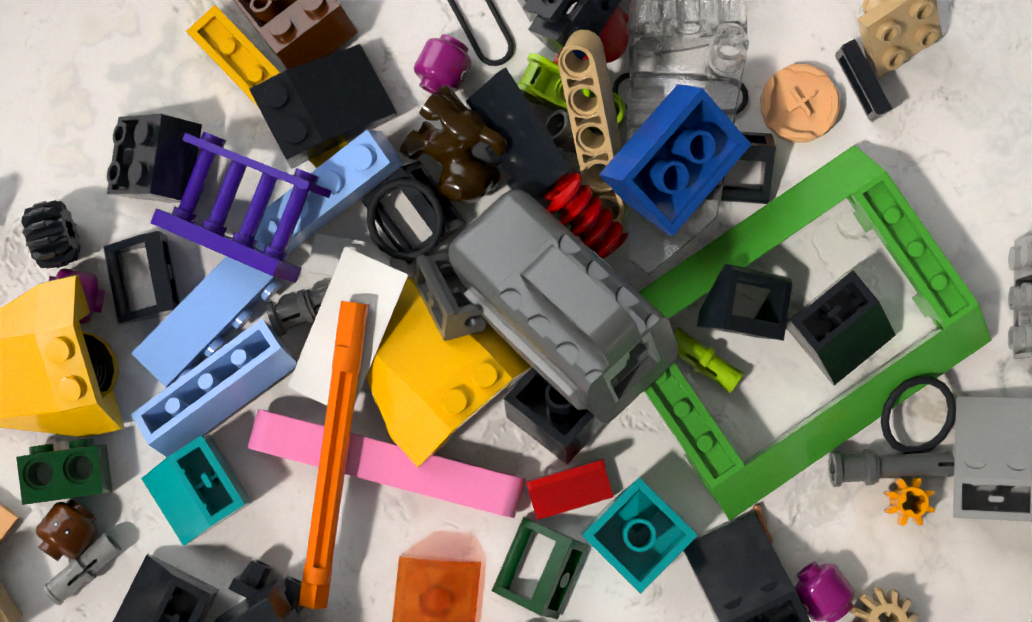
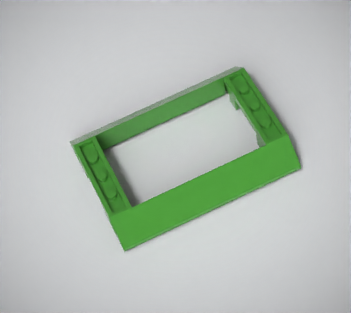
M855 145L639 291L648 302L667 319H670L707 294L724 265L748 266L847 198L855 209L853 215L864 231L874 230L918 293L912 299L924 317L929 316L938 328V330H934L744 462H742L673 361L643 392L685 452L684 456L729 521L879 419L890 393L903 381L916 376H932L937 379L992 341L981 307L888 173ZM919 384L908 388L897 398L891 410L924 388L926 384Z

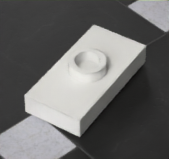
M321 233L314 234L308 266L309 273L332 277L344 247L391 266L392 257L382 252L375 243Z

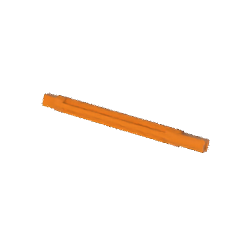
M341 301L307 555L299 597V605L311 609L327 608L334 547L369 304Z

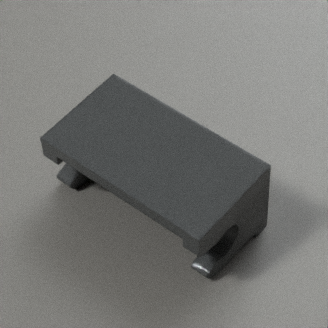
M448 252L427 257L425 254L417 256L414 284L443 340L447 341L485 331L486 322L484 318L480 317L483 314L482 312H484L480 304H469L464 296L466 289L452 266L439 269L443 264H450Z

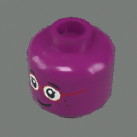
M442 34L440 38H430L424 45L413 67L415 74L421 79L419 86L430 94L438 91L445 84L452 91L457 92L472 65L471 58L467 54L468 47L459 40Z
M815 561L797 573L799 582L796 584L795 590L806 613L813 621L836 622L853 608L851 601L854 597V589L835 564L826 563L819 566Z

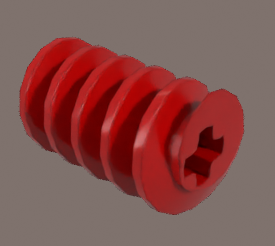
M573 173L561 180L548 192L545 199H549L551 203L546 210L552 215L560 212L561 216L558 220L564 226L570 224L571 228L569 230L576 237L580 236L581 241L604 259L626 241L628 233H622L623 226L619 221H612L613 214L609 209H602L603 202L599 197H592L593 190L589 185H581L583 180L581 175Z

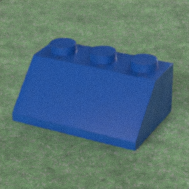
M677 84L599 175L626 204L665 233L674 236L752 144L703 88Z

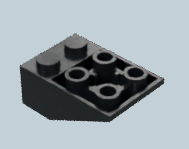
M754 512L693 540L683 550L716 622H810L791 580Z

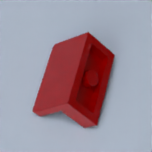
M601 458L526 481L537 520L613 498L604 459Z

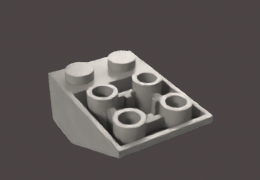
M1032 234L1015 240L1008 256L1009 268L1014 270V286L1010 287L1008 293L1009 308L1014 310L1013 326H1010L1008 331V346L1010 350H1013V359L1032 357Z
M956 396L953 518L1032 522V399Z

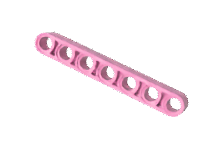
M258 409L247 448L319 467L324 425ZM350 433L345 468L346 475L515 518L525 481L524 478L438 455L431 456L417 468L396 444Z

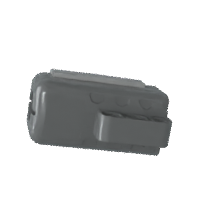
M521 189L509 190L502 194L477 219L456 236L449 245V262L466 289L464 296L469 304H480L484 310L480 316L528 364L578 410L587 408L602 423H608L617 417L673 363L678 354V345L669 320L529 193Z

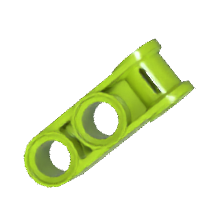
M530 53L527 58L529 64L520 82L516 83L527 100L544 105L554 111L568 110L566 102L561 98L564 90L559 66L541 55ZM581 89L585 96L589 98L596 97L593 91ZM612 92L614 105L618 111L617 121L620 129L625 119V103L618 94ZM591 126L589 127L603 134V132L599 128Z

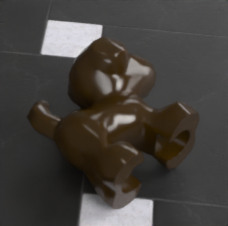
M446 84L443 85L438 91L430 95L419 112V115L426 120H440L443 128L441 130L437 129L428 121H424L418 132L412 130L400 146V153L412 160H417L422 154L430 155L443 166L437 184L441 195L446 199L463 204H474L488 191L495 190L501 181V174L494 165L474 156L472 153L473 148L478 143L483 142L490 145L495 155L502 156L507 150V142L501 133L487 127L484 118L479 113L468 109L454 91Z

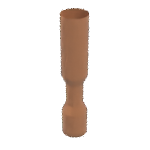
M761 505L753 506L755 515L770 543H773L772 536L766 526L767 522Z

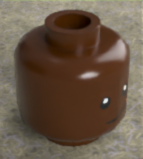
M72 499L68 504L65 502L55 503L36 528L37 536L43 541L38 548L57 562L62 556L68 559H77L97 534V527L94 524L97 518Z

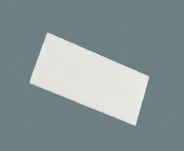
M344 247L288 388L324 405L328 404L341 301L369 304L361 367L355 396L356 403L408 274Z

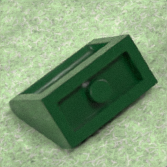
M523 517L491 591L540 616L558 620L589 545ZM535 531L555 540L556 543L532 598H529L509 588Z

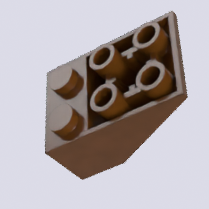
M233 0L286 69L327 56L358 33L337 0Z

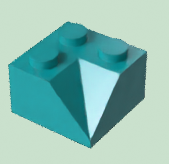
M640 477L615 497L580 532L640 594L698 536Z

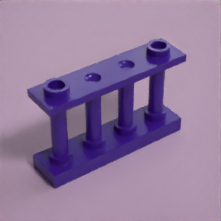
M203 132L200 139L185 133L183 141L201 148L179 207L174 206L172 213L156 208L150 223L268 275L296 283L302 268L287 262L289 254L286 253L309 191L326 198L330 197L332 191L317 185L318 176L296 168L294 175L225 149L226 140L212 134ZM218 154L232 161L209 220L204 219L201 225L195 222L197 215L194 214L215 157ZM248 166L262 172L241 229L239 233L235 232L233 238L225 235L227 227H224V224ZM280 179L294 186L271 245H266L264 251L256 248L258 241L255 240V236L276 182Z

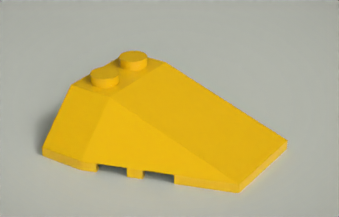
M79 274L42 282L0 308V428L77 437H88L124 428L114 391L100 392L79 320L90 314Z
M407 277L366 380L370 386L374 401L378 405L386 423L390 438L412 463L419 468L448 443L450 436L504 388L506 390L510 389L529 372L532 366L487 322L485 331L444 341L414 284V279Z

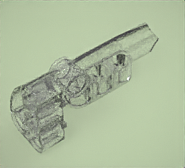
M629 0L627 142L677 84L703 88L734 124L749 46L747 36V0ZM725 46H733L739 53L729 56L723 54L720 49ZM725 176L674 236L665 233L628 205V260L649 275L700 234L718 217Z

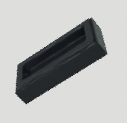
M853 39L843 44L835 53V58L868 120L874 122L885 116L892 110V107L856 40Z

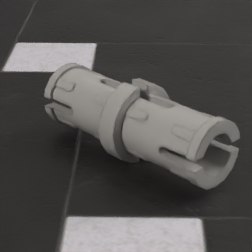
M107 532L102 533V536L90 545L80 557L69 559V565L50 582L43 585L44 592L54 603L61 605L85 582L91 583L97 577L96 572L116 554L121 552L120 545Z

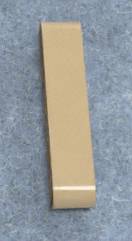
M578 30L568 38L559 55L558 66L581 177L583 178L582 182L583 185L591 187L593 190L592 197H599L603 202L602 209H609L613 214L612 221H619L621 223L629 205L600 177L599 174L602 170L596 165L604 164L607 166L622 148L604 48L601 39L596 33L590 30ZM572 50L585 52L589 59L581 60L577 58ZM581 89L593 91L596 97L589 98L585 96ZM588 127L599 128L603 135L592 133ZM603 200H610L617 206H610Z

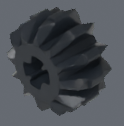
M42 201L25 209L21 220L24 227L22 233L25 236L26 246L30 250L31 258L36 260L40 268H60L78 260L81 249L78 241L80 236L77 233L76 223L72 219L71 212L67 210L66 205L62 201Z

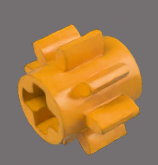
M896 478L895 484L897 488L893 492H883L886 497L890 498V506L886 507L884 512L888 514L897 513L899 515L897 518L898 525L905 526L909 517L912 518L916 525H923L921 516L925 512H935V509L929 506L928 499L934 494V491L919 489L921 486L920 478H913L910 486H907L902 478ZM906 494L916 497V500L911 503L913 510L902 507V503L907 500Z

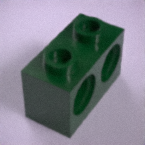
M93 438L68 441L69 449L54 451L53 444L29 447V455L16 457L22 505L112 492L107 445H94ZM83 456L87 457L92 463V472L86 479L82 478L76 469L79 459ZM43 462L47 463L52 470L51 480L46 485L41 483L37 477L38 467Z

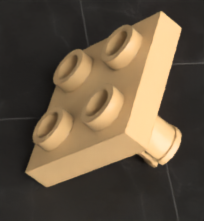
M864 0L862 8L865 14L857 19L866 60L877 79L891 70L897 69L903 62L921 50L930 47L936 40L942 37L936 0Z

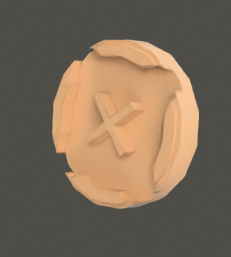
M792 64L778 71L767 81L760 97V112L767 128L778 138L791 143H808L822 137L834 125L840 111V94L836 85H833V82L823 70L809 64Z

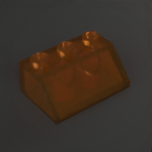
M402 553L398 561L392 622H475L481 561Z

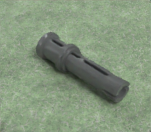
M329 285L312 292L309 289H301L297 292V296L277 304L274 301L267 303V314L277 335L283 336L287 333V329L307 321L313 324Z
M865 449L862 454L840 455L838 451H831L828 459V471L833 487H840L844 482H865L867 486L878 483L879 479L952 477L954 475V466H938V463L955 462L951 451L878 455L876 451L871 449Z

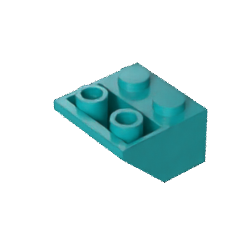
M211 435L199 436L166 457L141 478L183 546L252 503V500Z

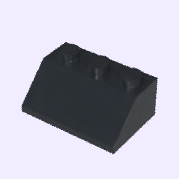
M506 67L497 72L465 101L468 109L479 113L484 118L487 127L501 133L506 139L507 150L502 156L495 155L490 145L485 148V151L497 169L503 165L511 179L506 181V184L510 190L521 189L529 193L536 201H539L546 197L556 184L571 175V168Z

